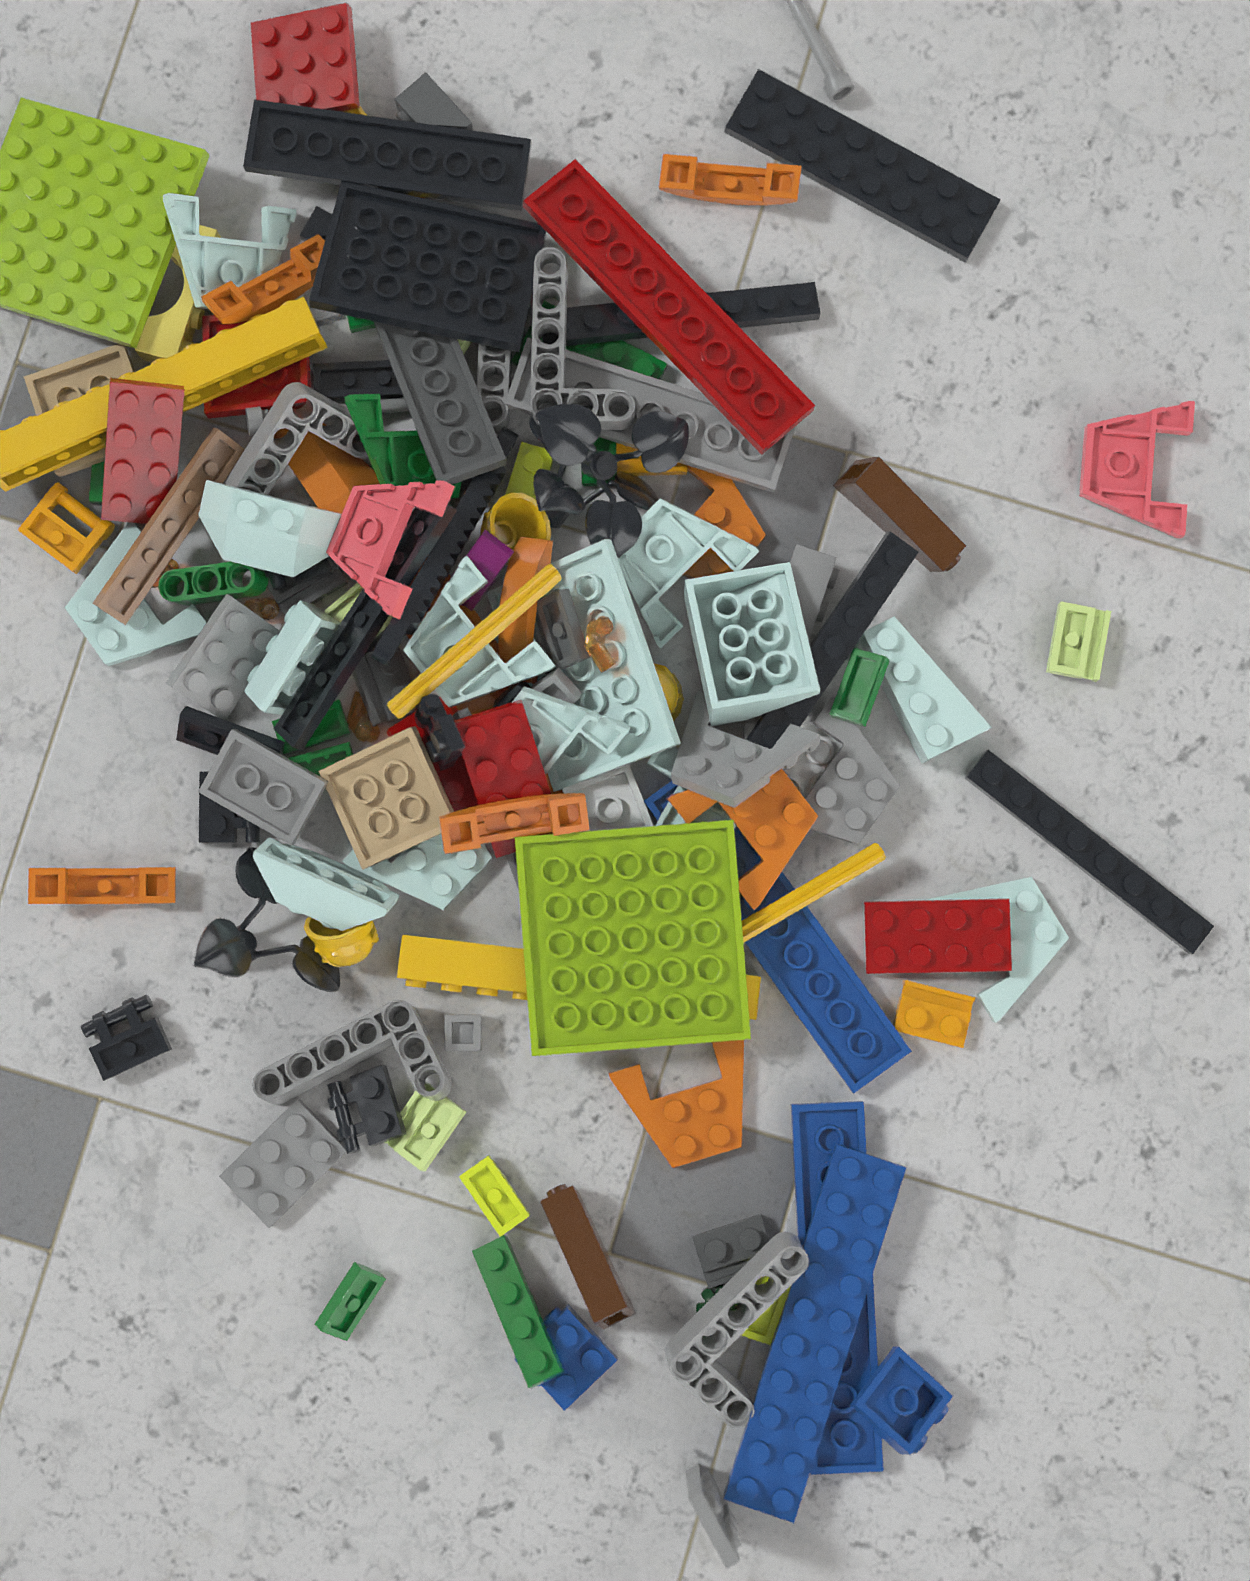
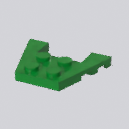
M353 394L345 397L346 406L380 484H392L394 486L408 485L409 482L435 484L434 473L417 431H384L380 394ZM461 482L452 484L455 488L450 500L459 497Z

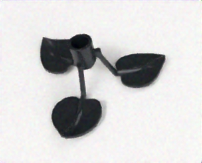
M558 404L539 410L535 415L541 430L544 447L549 456L557 463L565 466L581 463L583 473L590 478L597 479V486H600L609 497V502L596 500L591 503L585 516V529L591 545L604 539L612 540L617 558H619L633 547L639 539L642 530V519L639 511L632 503L627 501L616 503V495L607 485L606 480L616 473L617 462L640 456L643 467L652 473L665 472L674 467L684 455L688 445V423L686 420L666 412L653 411L646 413L635 422L631 433L632 443L638 450L613 455L607 451L596 450V447L592 444L601 434V424L597 416L590 409L575 404Z
M531 415L529 426L535 437L543 443L540 427ZM560 464L557 474L546 469H538L534 474L533 481L538 510L546 512L550 520V527L559 529L570 513L575 515L582 513L585 510V505L604 493V490L600 487L583 499L575 489L562 480L566 466ZM618 471L615 474V480L607 482L610 489H617L621 498L641 509L648 511L659 500L653 489L636 475Z
M248 847L236 862L235 875L241 889L249 897L258 898V903L239 926L224 918H218L210 922L199 939L194 966L210 969L224 976L237 978L246 974L250 969L251 961L257 958L293 952L296 954L292 960L293 968L303 981L325 992L338 991L340 987L339 967L323 963L320 954L314 951V942L308 936L301 939L300 947L293 944L260 951L255 950L257 947L256 937L245 929L263 909L266 901L272 904L278 903L275 901L253 859L254 851L257 848Z

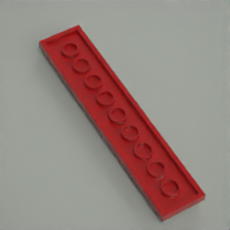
M576 159L523 200V208L761 455L814 411L815 404Z

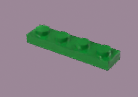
M503 1235L473 1250V1256L528 1388H534L564 1373L562 1364L508 1236Z

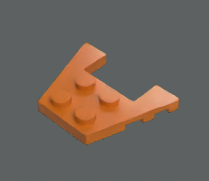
M687 466V471L713 492L694 515L758 547L765 539L766 534L732 479ZM709 548L682 576L692 579L734 571L712 548Z
M782 768L770 776L768 784L735 808L691 790L677 792L667 797V800L685 823H691L716 802H718L728 817L734 821L735 826L761 858L759 863L738 878L739 893L753 910L760 905L818 818L816 812Z
M744 1040L711 1042L722 1076L720 1079L654 1099L649 1097L640 1064L609 1073L611 1081L672 1168L742 1147Z

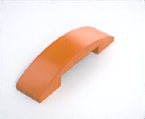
M663 154L659 190L686 198L724 204L779 205L795 203L798 201L802 168L799 165L767 163L766 168L699 163L698 157Z
M318 234L290 249V260L239 287L232 281H229L201 296L202 302L222 324H232L248 321L255 315L266 314L279 308L286 301L295 300L313 287L325 240Z
M529 537L519 538L506 570L500 605L546 565L551 564L552 540ZM538 601L498 635L499 655L504 663H507L533 642ZM538 676L524 680L523 682L534 684L537 682Z
M584 793L550 794L509 799L458 810L439 817L445 854L481 848L483 843L513 839L515 837L549 832L556 836L590 830Z
M176 867L28 869V904L176 903Z

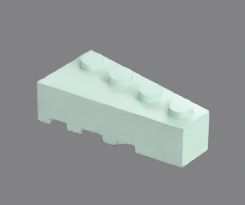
M895 616L864 632L859 640L862 649L886 656L890 660L881 686L921 764L992 728Z

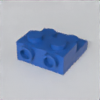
M569 1304L562 1310L558 1306L555 1307L543 1319L564 1373L538 1385L539 1387L542 1386L564 1411L618 1360V1357Z
M895 1346L850 1405L874 1426L873 1430L900 1455H911L920 1451L928 1439L926 1433L931 1426L938 1424L946 1416L949 1410L947 1404L953 1395L899 1346Z

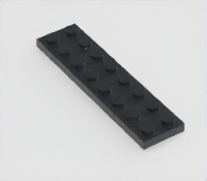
M760 69L757 70L725 126L724 133L782 164L801 166L802 175L964 263L967 262L1001 199Z
M254 99L243 167L245 172L335 185H340L341 181L406 195L522 211L532 142L528 138Z

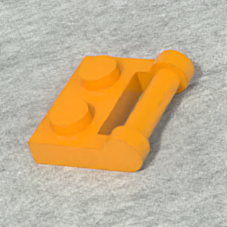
M57 482L48 490L18 528V531L77 575L99 545L112 534L115 524L108 520H101L98 515L68 494V488ZM60 504L93 530L86 538L55 515L52 510Z

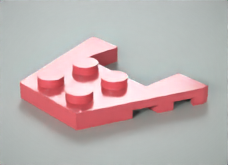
M1186 401L1180 405L1166 408L1164 406L1145 413L1129 414L1087 424L1084 428L1079 496L1175 538H1183L1186 532L1187 504L1151 501L1156 433L1189 436L1193 432L1195 401Z
M443 480L435 481V484L409 482L408 485L394 486L392 484L353 486L326 553L352 579L356 580L372 599L376 600L383 607L382 610L386 614L400 619L412 591V588L385 578V575L393 560L413 508L442 517L455 486Z

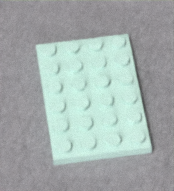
M609 539L599 541L551 563L561 574L562 579L541 598L557 590L569 589L590 658L566 669H561L582 692L579 700L573 704L624 722L631 728L610 755L581 733H578L547 772L554 792L598 777L681 744L612 540ZM503 585L487 592L493 611L500 606ZM545 673L538 675L537 681L546 676Z

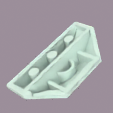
M206 480L199 510V517L223 560L291 577L299 575L329 557L326 551L342 515Z
M270 837L253 854V859L277 903L286 906L294 913L304 914L316 919L328 928L344 931L383 917L399 898V894L389 890L387 886L373 877L312 850L296 845L281 844L280 841Z

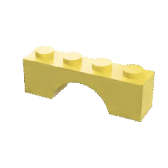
M199 225V234L201 236L221 238L216 229ZM177 245L174 248L171 259L183 271L184 287L182 294L176 304L166 312L155 316H148L137 348L134 349L142 360L150 363L159 358H168L183 351L186 346L193 344L192 340L195 331L202 327V316H205L203 308L195 307Z

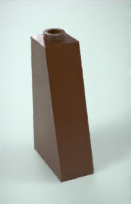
M879 456L855 460L833 485L837 491L885 533L891 531L919 551L915 559L930 572H947L960 561L961 556L959 554L966 545Z
M566 1184L549 1190L546 1193L547 1198L541 1200L540 1203L594 1324L602 1329H606L635 1315L634 1307L578 1190L573 1185L567 1188Z

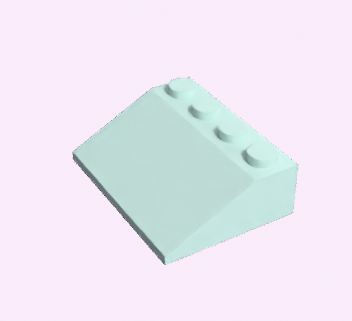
M790 562L685 580L684 600L711 726L748 720L820 694Z

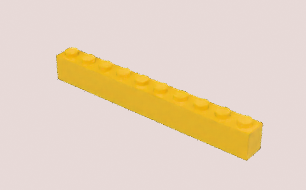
M302 297L297 300L286 301L273 311L255 315L244 324L232 329L221 330L215 337L201 343L190 344L179 353L168 358L156 359L150 366L136 372L125 373L118 379L184 386L183 412L328 347L313 312L305 298ZM110 383L103 387H94L88 390L85 395L74 400L60 402L53 409L38 416H29L23 419L20 424L9 429L0 430V487L5 492L105 448Z
M402 935L397 978L406 979L405 986L426 988L427 981L441 983L440 990L462 992L463 986L477 987L476 994L498 997V990L513 991V999L527 1000L523 949ZM746 975L749 1019L757 1020L761 977Z

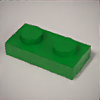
M354 1262L315 1322L316 1327L323 1333L347 1341L386 1278L380 1272Z

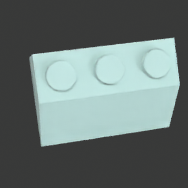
M301 600L288 610L284 618V627L279 635H275L269 641L266 647L267 654L260 665L252 669L247 679L249 684L244 692L265 713L279 715L284 713L341 624L313 604Z

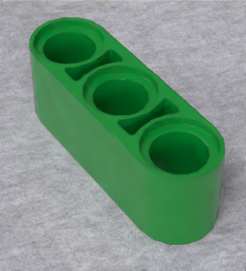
M230 561L167 571L161 576L158 589L164 599L190 606L192 604L219 602L223 600L226 594L234 599L261 595L268 586V577L265 576L263 569ZM247 571H250L251 580L244 587L242 582L243 576ZM216 575L218 583L216 588L211 591L209 587L210 581ZM183 580L184 590L178 596L177 586Z

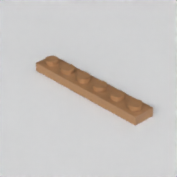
M212 428L92 604L124 625L127 624L199 519V510L206 480L223 484L245 449L219 429Z

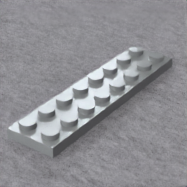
M527 337L505 405L510 409L532 415L530 405L532 339ZM566 350L565 388L620 389L631 394L634 399L635 418L631 426L624 430H601L600 438L637 449L631 439L635 422L642 415L649 412H666L686 420L689 426L688 445L679 463L772 493L775 492L795 427L761 455L702 393ZM546 367L540 371L539 376L542 379L551 380L558 374V371L552 367ZM545 402L540 405L538 411L555 404ZM588 403L578 404L580 406H584L590 409L591 411L593 410L592 406ZM618 403L611 406L609 411L612 415L621 417L627 414L629 409L624 404Z

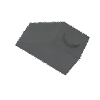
M426 72L395 98L398 111L396 118L398 120L473 131L472 122Z

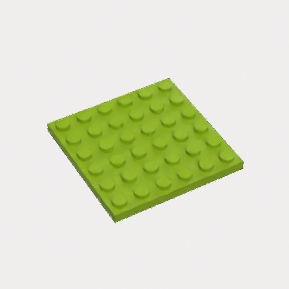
M21 97L0 149V308L136 349L176 246L163 203V195L173 193L195 196L210 157L208 152L199 147Z
M733 820L574 832L556 836L548 834L515 837L532 1056L751 1039Z

